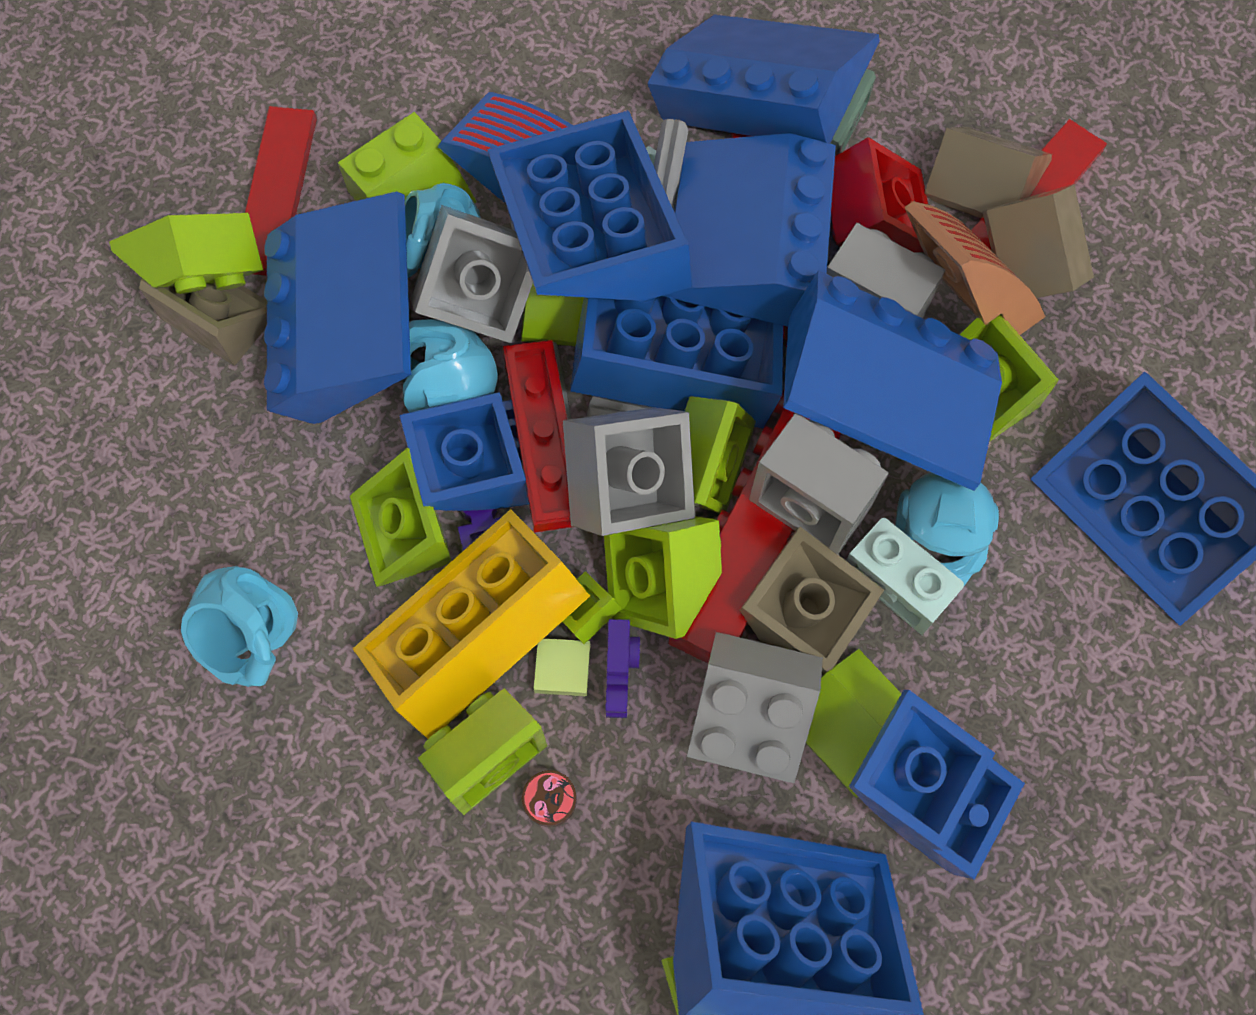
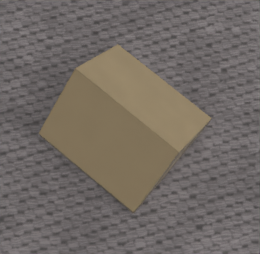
M969 127L946 128L925 195L936 203L984 218V210L1030 197L1052 161V154Z
M1075 184L983 211L991 251L1032 291L1036 298L1074 291L1094 278Z
M141 279L139 289L160 319L234 366L267 326V300L244 286L228 290H216L215 283L206 284L207 288L203 290L177 294L175 286L153 288L144 279Z
M799 527L748 597L740 611L761 643L822 657V674L825 675L830 669H833L884 592V589L802 527Z

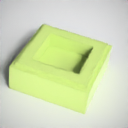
M542 639L537 645L534 692L540 694L587 696L590 641L583 644L577 640Z

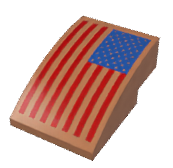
M912 201L904 207L924 254L931 258L936 265L946 269L942 280L985 325L1001 315L1021 335L1045 318L1041 305L1032 291L959 219L939 208Z

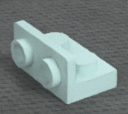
M881 518L849 553L846 560L883 588L884 592L879 600L921 635L927 631L964 587V582L886 518Z

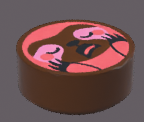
M545 770L533 775L527 781L522 792V804L526 814L534 823L543 827H556L565 823L574 813L577 795L573 783L566 775L554 770Z

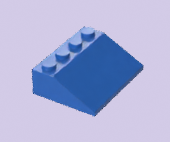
M714 14L666 48L647 84L660 117L664 120H681L687 126L749 136L792 133L831 143L880 42L879 34Z
M629 110L487 149L537 295L646 301L692 287L689 243Z
M792 133L686 142L674 212L689 243L692 287L663 296L788 326V318L817 271L819 270L827 274L836 145Z
M396 191L298 214L267 235L264 247L265 255L267 256V282L264 289V296L267 300V326L264 332V340L267 344V371L264 377V387L267 390V411L311 424L322 423L411 375L404 194Z
M818 270L788 318L783 408L970 490H976L981 483L1002 384L998 353L982 340H969L950 331L946 325L936 319L928 318L925 320L906 311L893 299L875 297L860 290L856 284L845 277H832Z
M659 296L646 301L584 297L575 346L570 391L643 406L684 412L690 396L726 400L739 404L756 421L754 427L764 428L782 396L783 325L665 296Z
M1145 371L1031 478L1179 626L1256 560V474Z
M690 822L685 833L673 958L679 1015H924L886 854L697 822Z

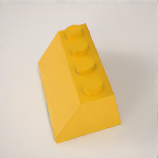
M510 509L352 649L393 708L429 739L438 730L447 726L584 603L590 595L564 563Z

